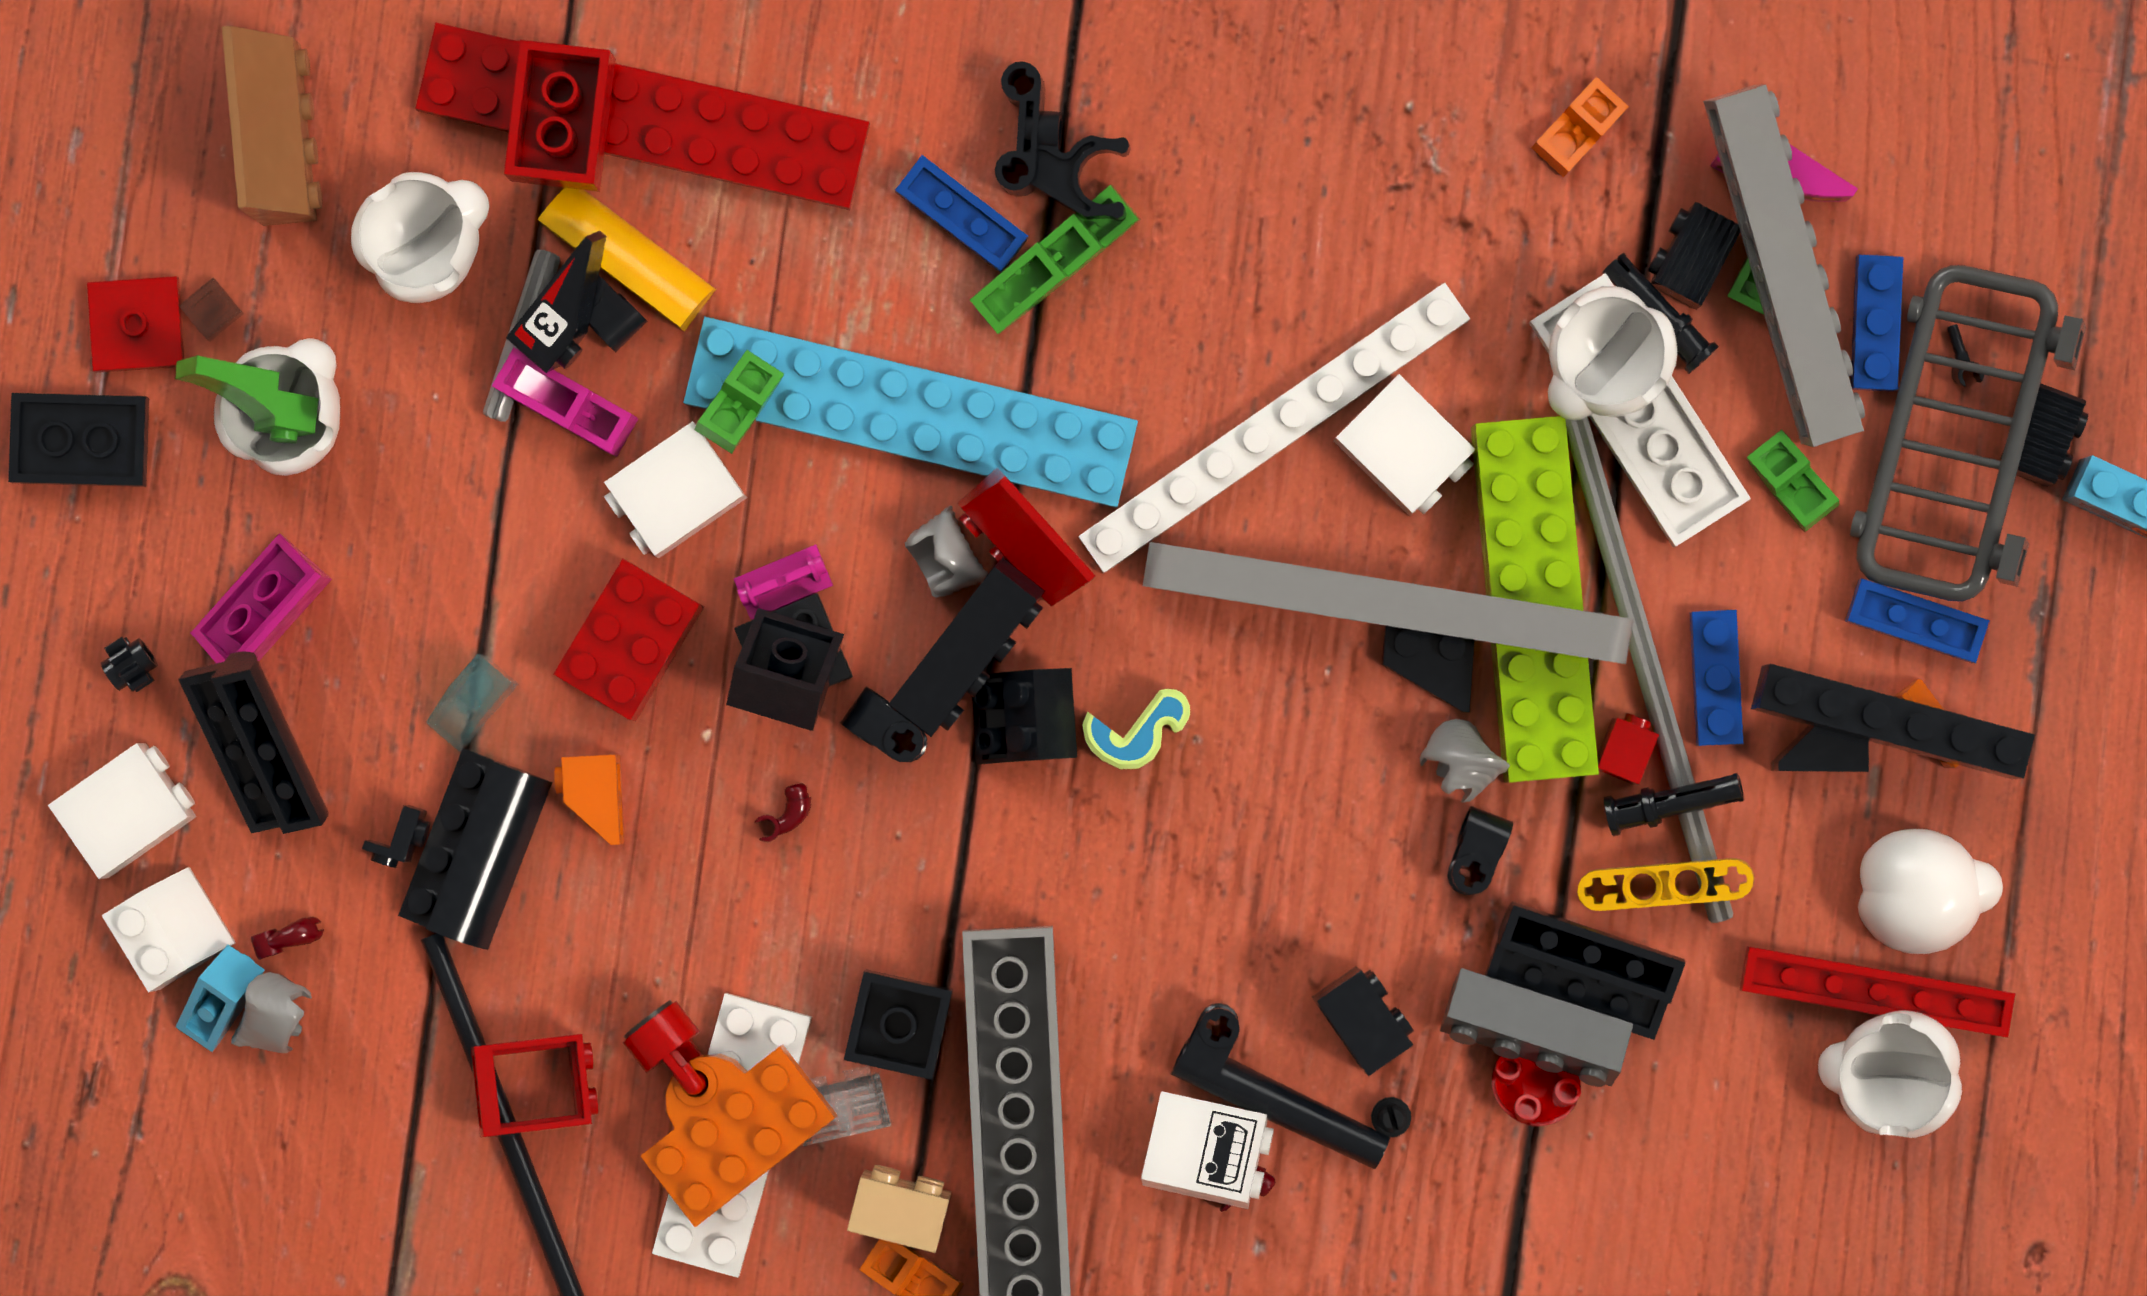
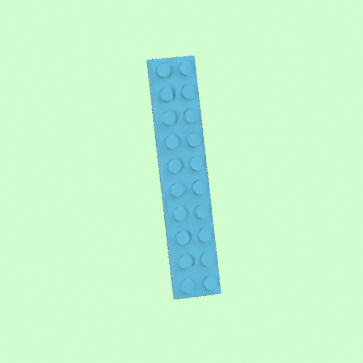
M704 316L683 402L685 405L707 409L721 390L727 376L745 351L748 350L784 373L779 385L756 418V422L985 477L998 468L1014 484L1114 508L1118 507L1138 420Z

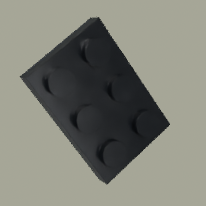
M11 393L8 482L16 484L146 487L149 398L146 396Z

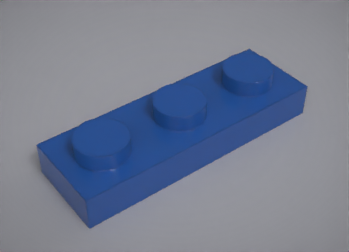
M921 155L895 189L898 195L1000 273L1004 271L1028 240V235L923 155Z
M1856 256L1851 359L1853 375H1851L1852 390L1889 392L1898 390L1904 257Z
M1862 578L1858 580L1845 622L1972 664L1977 661L1990 621Z
M1737 610L1689 612L1696 746L1744 744Z

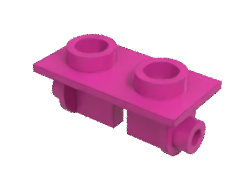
M816 544L734 578L738 588L737 592L748 612L750 620L754 619L758 608L771 612L833 586Z

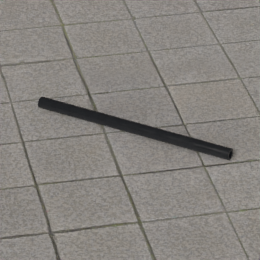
M434 934L422 939L421 942L473 1072L471 1047L486 1045L444 936ZM495 1069L500 1124L516 1122ZM521 1133L497 1135L560 1296H584Z

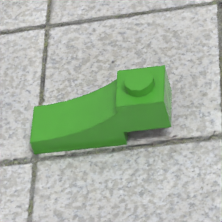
M198 355L177 361L175 379L206 388L232 402L254 421V431L269 433L271 441L289 444L297 443L298 437L315 433L318 398L278 390L280 372Z

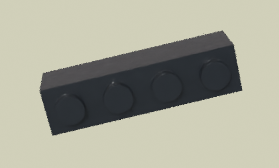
M1002 558L993 567L896 693L889 705L930 737L933 736L940 726L948 731L964 711V709L958 706L964 695L968 692L971 696L975 697L989 679L990 675L984 670L994 658L1001 663L1017 643L1010 637L1016 628L1021 624L1027 629L1042 611L1043 607L1037 601L1044 594L1045 590Z

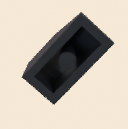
M1809 725L1771 762V771L1869 772V741Z

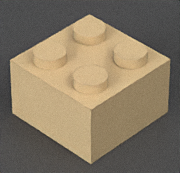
M875 1165L872 1171L864 1170L860 1177L847 1231L936 1253L952 1191L943 1189V1181L925 1176H918L916 1182L900 1179L901 1171L886 1166Z

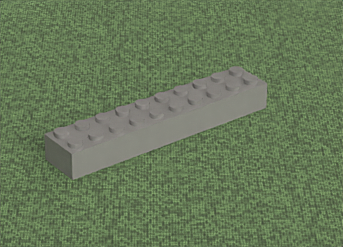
M1053 926L963 930L980 1296H1071Z

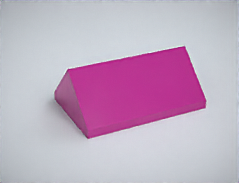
M279 533L190 634L216 664L224 662L231 653L244 651L254 653L258 661H260L332 579Z

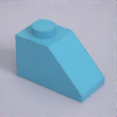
M227 945L199 976L176 1024V1028L213 1052L245 1007V993L248 984L256 976L263 974L265 969L257 965L249 956Z

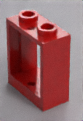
M582 1034L471 1047L480 1137L592 1124L591 1115L598 1114L596 1088H588L586 1070L593 1069L592 1047L590 1042L583 1043ZM568 1048L575 1115L500 1124L493 1056Z

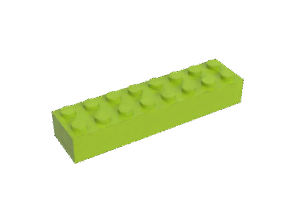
M1561 416L1475 424L1471 427L1472 446L1476 449L1473 452L1486 595L1584 611L1566 419ZM1491 643L1501 758L1510 764L1508 770L1503 773L1504 783L1599 775L1588 658Z

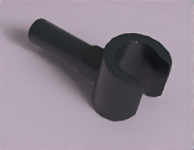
M1958 325L1947 327L1955 352V359L1978 364L1970 361ZM1953 368L1952 378L1954 382L1966 387L1962 375L1964 370ZM1973 372L1976 382L1981 383L1984 374Z

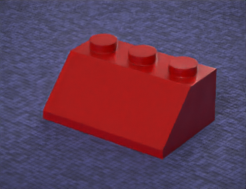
M998 468L992 471L958 502V505L965 512L959 517L960 521L976 538L984 533L995 545L989 550L990 554L998 562L1004 558L1045 590L1037 603L1043 598L1052 607L1095 577V574Z

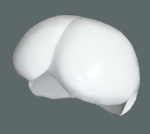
M422 172L400 174L393 178L385 187L367 197L360 206L351 230V247L354 256L360 265L375 274L381 288L391 297L409 303H424L440 299L453 292L461 284L472 266L479 246L478 229L487 218L489 211L488 197L484 190L472 181L458 180L447 182L438 176Z
M1618 286L1597 288L1577 298L1560 317L1551 336L1549 359L1553 377L1548 388V400L1551 408L1562 418L1579 420L1593 413L1611 417L1634 413L1655 400L1668 385L1677 362V341L1673 326L1668 317L1659 310L1647 307L1630 290Z
M314 338L299 340L289 347L267 346L245 353L236 362L237 364L280 372L278 390L318 398L315 433L298 437L297 443L289 444L271 441L269 433L254 431V421L244 411L217 394L214 405V425L220 442L234 456L245 460H253L260 468L271 474L288 476L310 469L320 462L333 448L340 427V396L338 388L333 381L337 367L335 353L326 343Z
M1927 829L1899 830L1889 833L1875 842L1862 859L1860 880L1863 892L1858 903V913L1870 933L1887 947L1908 954H1930L1946 950L1962 940L1972 930L1978 921L1979 915L1992 909L1999 902L2003 892L2002 878L1989 863L1973 859L1959 842L1947 835Z
M1894 1011L1864 1022L1855 1028L1846 1041H1841L1827 1047L1820 1055L1818 1062V1072L1822 1083L1829 1090L1839 1095L1841 1104L1848 1117L1863 1130L1878 1135L1917 1138L1932 1133L1945 1124L1958 1107L1962 1095V1084L1958 1073L1960 1053L1955 1039L1942 1024L1931 1017L1913 1011Z

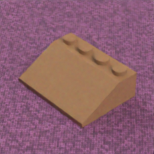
M222 26L238 208L263 226L317 221L316 209L322 208V192L320 183L313 182L312 165L318 164V148L315 137L309 138L308 120H314L311 93L305 94L304 76H310L307 49H301V45L293 37L235 26Z

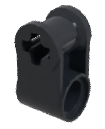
M599 275L589 326L613 351L617 352L648 321L620 293L617 294Z
M866 686L840 723L868 744L874 745L896 761L913 762L918 760L927 749L928 739L925 732L889 705V701ZM912 731L914 736L911 741L916 745L914 751L904 750L900 754L897 751L900 743L895 739L897 734L907 735Z
M1472 806L1469 808L1461 826L1457 846L1447 873L1448 882L1454 891L1463 895H1473L1481 893L1488 888L1498 861L1508 843L1513 828V821ZM1473 863L1475 864L1474 872L1480 875L1479 882H1470L1467 887L1464 885L1465 877L1460 875L1459 871L1460 868L1469 867Z

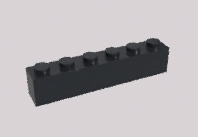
M1767 664L1761 667L1751 705V710L2009 779H2024L2035 734L1774 664Z

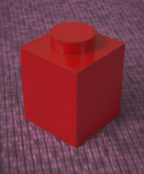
M1626 713L1624 720L1612 718L1597 755L1599 771L1633 785H1639L1659 737V734L1649 730L1651 722Z

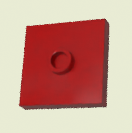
M177 276L87 282L93 372L176 367L177 361L184 359L180 288Z

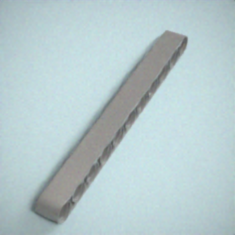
M1149 542L1142 585L1175 592L1622 664L1627 662L1633 619L1154 542Z

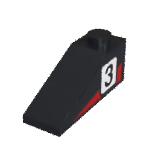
M601 231L585 236L506 337L545 373L560 366L564 369L568 368L583 350L578 344L588 332L607 237Z

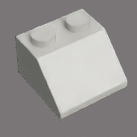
M190 867L140 891L102 915L148 992L161 990L221 953L227 945L232 946L236 943Z

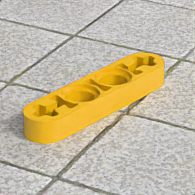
M1737 858L1596 869L1582 877L1578 884L1577 893L1582 904L1594 911L1729 901L1743 898L1750 892L1754 885V873L1747 862ZM1731 866L1737 867L1738 874H1746L1747 881L1740 883L1739 891H1731L1730 885L1724 883L1714 885L1717 894H1707L1709 878L1705 868H1715L1713 877L1727 875L1728 867ZM1692 870L1700 876L1701 888L1696 894L1684 895L1676 888L1675 880L1681 871ZM1638 874H1648L1656 883L1654 895L1648 899L1636 897L1630 888L1633 877ZM1615 875H1624L1622 890L1627 901H1617L1619 892L1605 894L1601 903L1596 902L1594 895H1587L1586 887L1593 885L1594 878H1601L1602 885L1609 886L1618 884Z

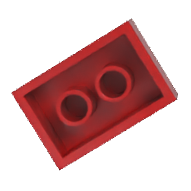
M520 40L504 175L511 182L600 192L616 62L610 50Z
M622 558L553 675L630 721H636L704 606Z

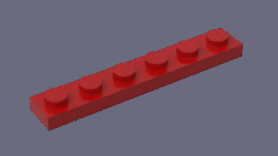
M1749 946L1746 948L1740 991L1876 1015L1902 1010L1913 1011L1933 1018L1944 1027L2007 1038L2009 1036L2016 994Z

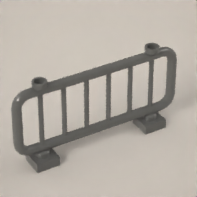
M1950 265L1940 269L1930 278L1923 297L1913 295L1908 309L1907 321L1916 323L1869 504L1866 512L1859 510L1855 512L1850 530V536L1859 538L1856 559L1860 570L1869 580L1897 589L1960 602L1974 598L1984 589L1990 577L1991 569L1997 571L1996 578L2000 583L2018 587L2029 543L2025 537L2007 534L2005 545L1998 542L2049 352L2055 353L2054 361L2057 367L2075 370L2086 330L2083 319L2066 315L2062 327L2056 326L2058 303L2054 293L2046 285L2035 280L1965 265ZM1957 282L2032 298L2040 306L2036 331L1938 310L1943 291L1949 284ZM1936 318L2033 339L2024 374L1927 353ZM1924 362L2022 383L2013 418L1916 396ZM1913 404L2010 426L2002 460L1999 461L1904 439ZM1901 449H1911L1998 469L1990 504L1893 482ZM1890 491L1987 513L1979 547L1883 526L1882 521ZM1883 534L1976 556L1971 576L1964 583L1954 584L1883 567L1876 562L1874 557L1878 536Z

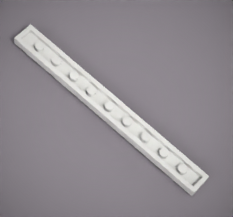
M1444 282L1079 535V539L1101 571L1106 573L1468 322L1470 317Z

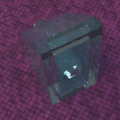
M478 653L448 687L426 723L461 752L462 748L469 743L518 686V683L486 655Z

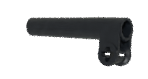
M1223 1003L1211 1004L1204 1009L1190 1038L1186 1040L1171 1075L1245 1110L1267 1114V1120L1372 1169L1377 1168L1386 1151L1390 1137L1228 1058L1240 1030L1238 1016L1233 1008ZM1220 1016H1225L1227 1018V1027L1230 1031L1221 1030L1218 1036L1213 1035L1212 1026L1208 1021L1210 1019L1217 1021Z

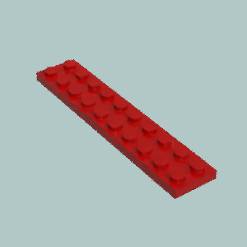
M436 22L415 109L418 112L509 132L520 41ZM615 63L604 154L850 210L870 122Z

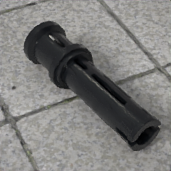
M1622 253L1602 273H1606L1616 286L1636 294L1647 307L1659 310L1668 317L1675 332L1678 349L1677 355L1686 364L1685 370L1690 374L1716 351L1719 346L1715 342L1709 343L1691 324L1693 318L1684 312L1680 315L1626 257L1627 255Z
M1734 773L1733 775L1655 792L1654 789L1647 787L1642 788L1640 794L1614 799L1612 796L1604 797V807L1610 831L1613 836H1618L1622 830L1646 824L1650 828L1657 827L1658 824L1662 823L1663 818L1738 801L1743 802L1744 792L1738 773Z

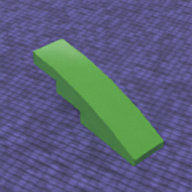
M1109 185L1092 202L1103 205L1121 202L1126 209L1124 220H1087L1078 214L1071 215L1046 238L1034 244L970 299L971 303L997 334L1003 332L1141 220L1113 185Z

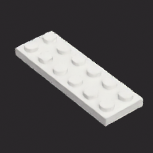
M1606 273L1529 322L1548 354L1552 333L1567 308L1588 291L1614 286ZM1672 376L1660 395L1641 410L1618 417L1600 416L1595 413L1589 416L1673 548L1751 499Z
M725 993L708 1055L721 1053L736 1059L749 1071L783 1044L799 1064L812 1016ZM769 1170L697 1227L693 1226L668 1194L652 1254L739 1278Z

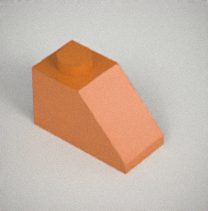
M620 755L561 757L562 767H555L554 772L556 794H563V802L610 845L624 844Z

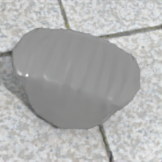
M952 506L946 507L939 515L930 519L927 524H923L919 529L914 530L905 542V547L917 561L927 579L931 594L935 598L951 595L962 588L977 585L979 582L982 583L988 575V572L983 569L982 564L978 562V558L974 556L969 543L964 539V534L961 533V527L958 525Z
M1461 719L1445 721L1437 727L1420 756L1421 766L1427 760L1439 762L1436 773L1444 778L1441 785L1442 791L1450 794L1456 789H1462L1465 792L1461 800L1462 803L1473 800L1497 776L1506 772L1510 767L1509 763L1492 752L1483 742L1477 728L1470 721Z
M267 972L256 976L247 986L245 1010L242 1020L232 1036L231 1044L238 1047L250 1046L278 1053L292 1051L293 1048L288 1046L290 1036H299L301 1034L302 1026L299 1024V1021L304 1016V1011L293 1000L300 996L312 999L310 991L301 985L293 983L281 974Z

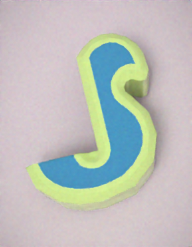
M1159 690L1124 738L1087 712L1082 724L1085 742L1101 761L1118 769H1139L1152 761L1161 748L1162 727L1164 725L1170 726L1174 733L1184 728L1190 716V704L1186 696L1178 690Z

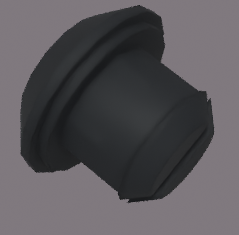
M1395 1097L1384 1098L1373 1108L1371 1114L1372 1124L1376 1131L1388 1137H1398L1409 1128L1411 1111L1401 1099Z

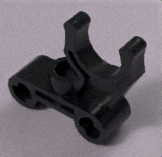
M1023 61L1009 65L1003 72L1001 85L1009 101L1016 107H1019L1016 151H1009L1002 155L995 167L996 178L1002 188L1010 195L1016 197L1027 196L1036 188L1087 220H1124L1126 209L1121 202L1103 205L1092 202L1084 196L1080 186V175L1087 161L1098 154L1112 153L1122 157L1129 155L1131 148L1128 140L1124 137L1109 139L1090 135L1077 142L1069 152H1060L1062 112L1044 111L1045 83L1038 70L1030 63ZM1021 76H1027L1031 84H1033V88L1028 93L1020 95L1013 84ZM1016 164H1023L1028 167L1027 176H1020L1019 183L1013 184L1007 181V172H1014Z

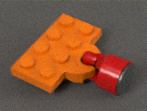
M670 1000L624 1035L626 1040L623 1044L646 1073L662 1062L673 1073L665 1097L667 1114L675 1129L640 1157L693 1226L697 1227L838 1115L783 1044L749 1071L736 1059L721 1053L702 1055L691 1040L700 1032L679 1003L677 1001L672 1003Z

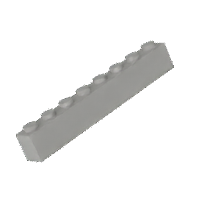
M1752 85L1705 100L1703 102L1800 442L1803 445L1816 447L1862 432L1864 429L1861 419L1865 417L1864 405L1857 392L1853 393L1849 376L1853 375L1852 363L1848 353L1845 350H1841L1837 333L1841 332L1840 320L1836 310L1833 307L1829 308L1825 290L1829 288L1827 274L1823 266L1816 263L1813 247L1817 245L1816 235L1811 223L1805 221L1800 204L1804 203V193L1799 180L1792 178L1788 161L1792 160V151L1787 137L1784 134L1780 135L1776 117L1780 116L1777 98L1772 91H1768L1766 85Z

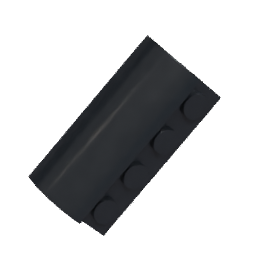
M246 651L231 653L224 662L185 671L178 680L251 834L279 827L282 833L286 834L322 826L328 817L327 807L256 655Z
M462 748L398 916L422 925L427 930L444 937L488 950L553 782Z
M1512 901L1500 925L1498 939L1485 976L1633 1023L1632 1033L1655 1040L1668 1003L1671 1004L1686 961L1683 958Z

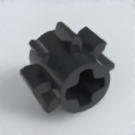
M120 637L104 648L109 658L101 662V667L117 690L120 691L128 686L132 692H138L154 681L149 671L156 668L158 664L150 649L140 638L130 643L127 637Z

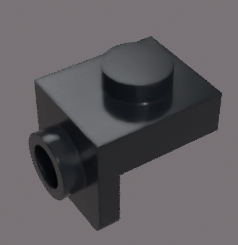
M403 805L391 846L373 840H365L362 849L373 853L371 861L389 867L397 868L398 861L411 862L416 846L423 847L429 832L430 822L425 821L427 810L411 805Z

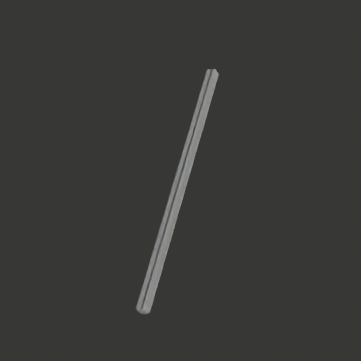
M1588 417L1579 420L1566 419L1567 439L1619 616L1633 619L1629 650L1653 732L1659 734L1657 745L1670 789L1695 783ZM1700 810L1678 815L1691 861L1717 859L1704 811ZM1705 868L1709 878L1707 894H1717L1714 885L1724 884L1723 876L1713 877L1715 868ZM1695 872L1699 888H1701V878ZM1730 900L1704 903L1708 919L1711 923H1719L1733 917L1734 913Z

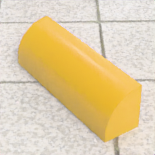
M564 188L537 219L543 226L574 249L577 248L585 236L601 231L607 237L600 269L684 332L716 291L713 286L585 190Z

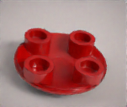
M1499 1056L1492 1071V1090L1499 1106L1511 1118L1526 1125L1548 1126L1561 1121L1570 1114L1581 1096L1579 1076L1564 1071L1559 1073L1548 1072L1537 1067L1536 1062L1521 1057L1509 1059Z

